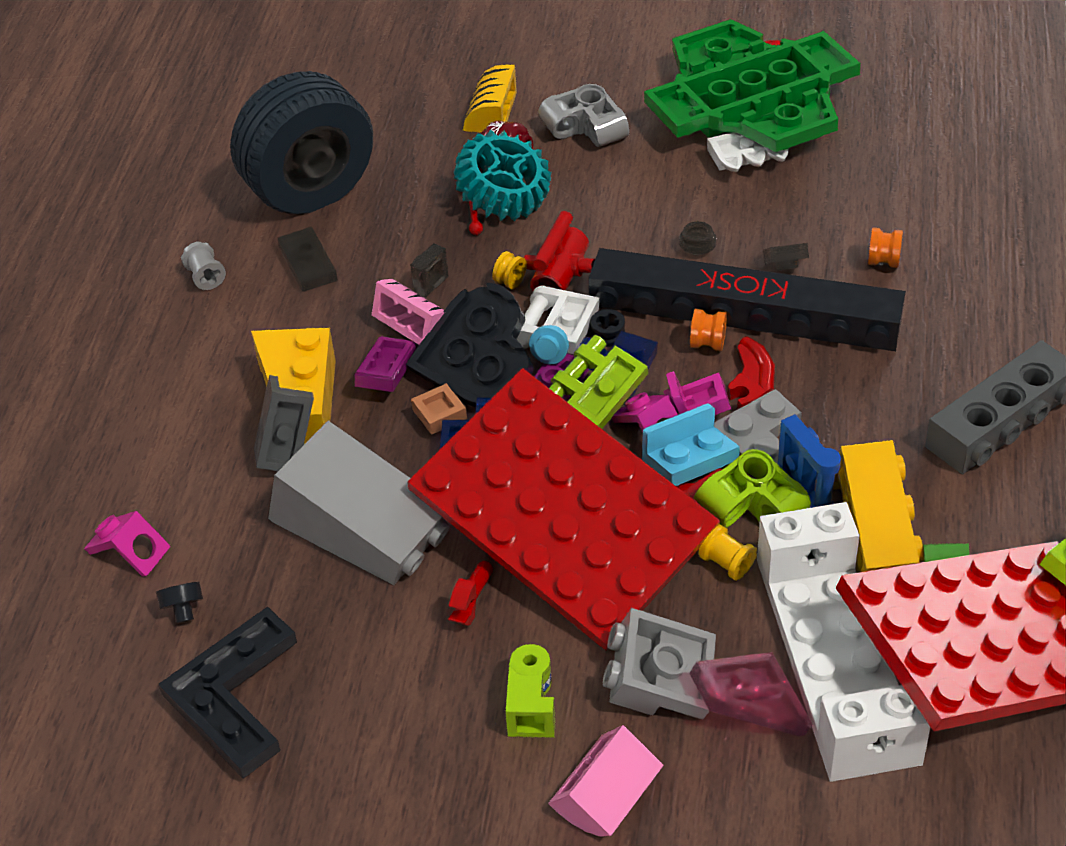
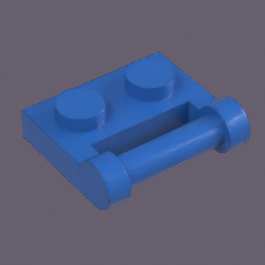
M796 414L781 420L778 465L793 480H796L805 488L810 497V508L835 504L832 500L835 474L840 470L841 455L835 449L824 448L816 432L810 427L807 428Z

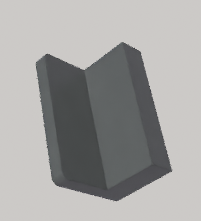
M269 375L254 446L256 468L279 471L304 445L314 400L312 392L279 387L278 376Z

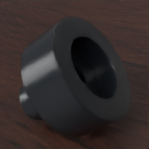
M200 582L176 585L156 591L159 609L173 607L176 623L193 620L191 603L203 599Z

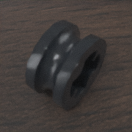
M603 309L591 317V338L594 335H598L606 342V347H613L624 340L626 335L625 318L622 313L613 309Z

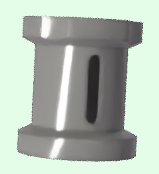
M194 242L184 249V253L181 256L182 264L187 270L193 272V282L199 289L211 290L223 282L226 275L225 268L220 261L214 259V250L208 243Z

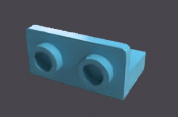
M707 403L645 428L642 436V460L672 484L678 486L732 463L739 457L740 446L714 427L715 408Z

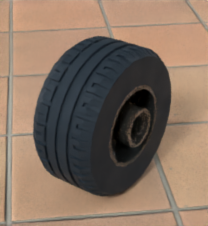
M294 72L279 76L264 84L241 108L234 123L230 140L232 162L237 173L267 206L288 214L311 213L339 201L360 180L369 164L372 153L373 127L365 109L338 81L319 72Z

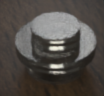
M694 221L684 227L679 236V245L687 253L703 255L715 248L717 237L708 223Z

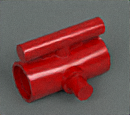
M567 211L559 213L537 255L524 256L527 262L526 270H536L530 282L532 291L538 286H547L566 291L573 276L580 277L583 273H590L595 258H584L589 247V240L581 230L570 227L573 216Z

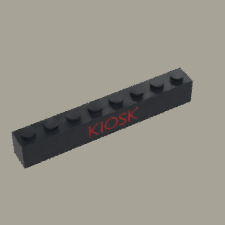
M599 248L589 275V296L599 298V308L692 321L694 309H702L706 314L715 315L720 311L727 313V327L895 352L906 291L605 248Z

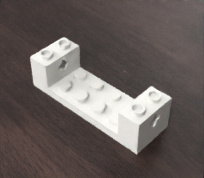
M847 502L760 516L757 563L830 782L922 766L930 732V725L903 686L898 684L895 674L836 590L841 575L856 573L855 567L860 535Z

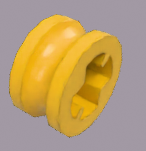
M508 251L503 252L495 262L492 273L493 281L497 284H505L509 289L517 288L526 273L527 262L525 258L515 257L513 253Z

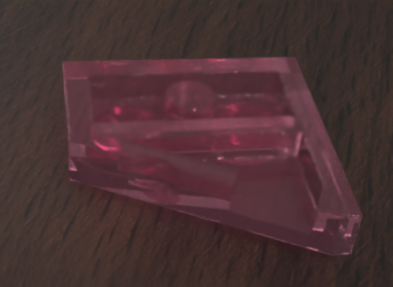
M772 652L697 661L689 672L708 710L711 712L796 736H804L813 725Z

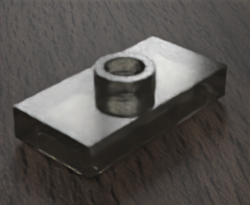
M312 227L277 237L279 248L302 292L338 281L336 270Z

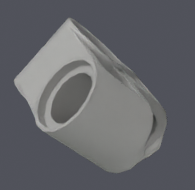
M596 84L582 85L577 89L550 96L541 103L538 110L541 120L550 132L559 139L584 133L597 147L629 136V125L624 112L617 107L605 89Z

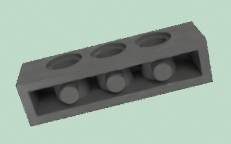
M1040 340L929 419L925 447L962 475L975 465H983L989 460L993 452L1001 446L1012 444L1027 427L1033 423L1037 425L1042 422L1049 411L1060 403L1066 404V356Z

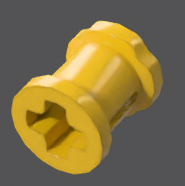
M719 524L704 540L698 554L703 560H713L728 570V576L737 581L753 565L757 556V548L752 544L744 545L728 535V529Z

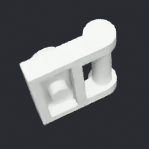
M547 286L536 287L530 296L531 304L525 313V324L520 331L517 341L522 344L524 349L528 348L531 335L539 328L536 325L543 312L553 307L543 326L554 325L561 328L568 338V353L574 354L582 344L591 326V317L599 310V298Z

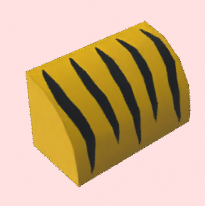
M496 65L486 70L479 78L464 120L463 131L481 133L493 121H508L517 93L515 65Z

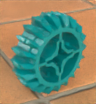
M490 129L485 136L477 133L473 140H468L463 145L455 161L456 166L453 178L457 180L456 190L463 192V201L473 202V211L480 208L485 210L486 218L491 214H496L500 222L508 215L515 222L520 215L527 218L533 210L537 211L542 205L544 198L547 197L550 190L549 185L552 172L548 170L549 161L541 159L542 150H533L531 141L525 143L520 141L519 133L515 137H509L505 130L501 134L496 135Z

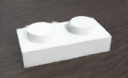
M735 132L707 138V150L719 171L727 169L731 172H738L740 167L746 164L760 167L764 161L772 158L782 162L788 155V149L774 152Z

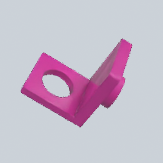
M643 392L628 399L625 402V406L614 414L612 420L614 423L638 422L643 432L645 428L656 424L659 419H669L678 414L669 395L648 396L646 392Z
M133 511L118 517L115 515L107 517L96 528V535L84 549L91 555L114 548L144 577L151 572L168 551L170 545L137 511ZM138 535L148 537L152 543V554L147 559H141L134 553L133 541Z

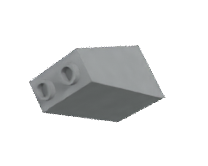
M329 420L274 475L269 520L392 585H395L405 573L411 576L422 563L425 556L423 552L430 544L434 547L438 546L450 528L446 524L447 520L408 489L407 481L410 477Z

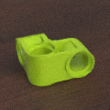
M758 449L743 452L742 455L722 471H718L708 478L694 495V499L718 518L720 525L726 528L735 523L747 509L760 522V516L807 509L811 505L810 497L805 488L796 480H793L774 462L770 455ZM747 474L753 475L756 479L749 477Z

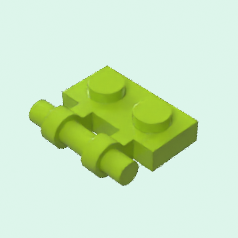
M594 335L587 344H581L573 354L575 358L564 371L559 370L551 379L552 385L549 388L561 398L564 395H571L572 397L568 403L603 429L648 375V366L616 345L606 357L600 353L607 344L601 337ZM587 368L594 369L584 383L578 380Z

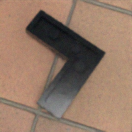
M268 606L158 684L162 696L243 779L281 750L278 740L230 691L297 643L295 632Z

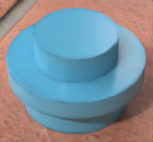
M546 325L537 328L533 332L529 340V347L533 356L540 362L556 364L567 355L569 343L567 335L561 328L554 325Z

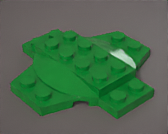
M730 19L672 38V50L680 74L677 73L673 82L644 91V103L677 138L691 135L699 130L708 138L723 135L727 132H735L774 152H778L838 131V117L829 98L830 85L841 83L849 78L860 75L861 63L825 31L795 41L782 38L780 45H770L763 41L762 33Z

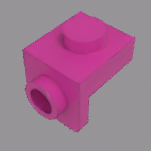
M674 371L666 374L670 388L664 390V395H669L676 412L679 411V414L707 403L715 408V416L731 409L720 373L684 386L680 385Z

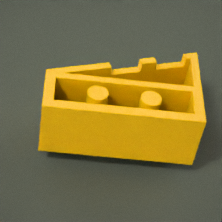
M893 440L841 446L839 451L841 455L840 470L835 474L833 490L841 489L843 502H847L860 535L855 567L856 572L922 562L924 553L922 540L919 535L914 536L911 521L914 520L915 516L911 495H905L902 484L906 476L905 463L902 455H896Z

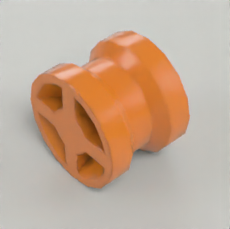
M872 227L868 265L876 266L881 262L888 263L890 267L898 268L903 230L885 233L880 228Z
M694 309L690 332V348H699L702 345L711 346L715 351H722L725 340L727 313L718 311L715 315L706 314L702 309Z

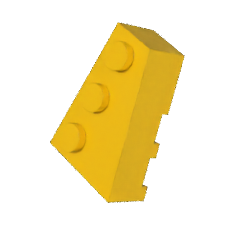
M330 328L251 331L258 364L266 387L269 375L278 376L279 387L313 393L314 400L304 441L305 444L328 420H331L336 360Z

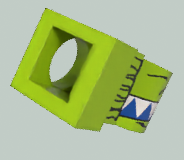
M522 645L516 648L511 655L506 699L508 737H555L554 697H544L552 684L549 653L539 645Z

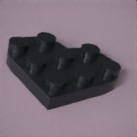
M486 283L487 287H478L470 292L467 289L462 290L449 303L442 317L432 330L428 332L406 363L412 372L438 387L447 383L460 400L480 409L522 368L530 374L533 372V364L526 350L517 341L520 331L525 324V315L515 297L503 286L493 283Z

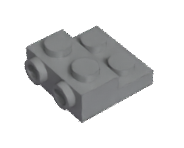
M631 608L621 624L614 623L608 637L607 647L615 651V658L609 661L603 677V687L611 689L609 702L652 716L660 706L703 720L711 707L716 634Z

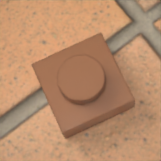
M447 383L411 399L414 413L431 435L467 419L466 407Z

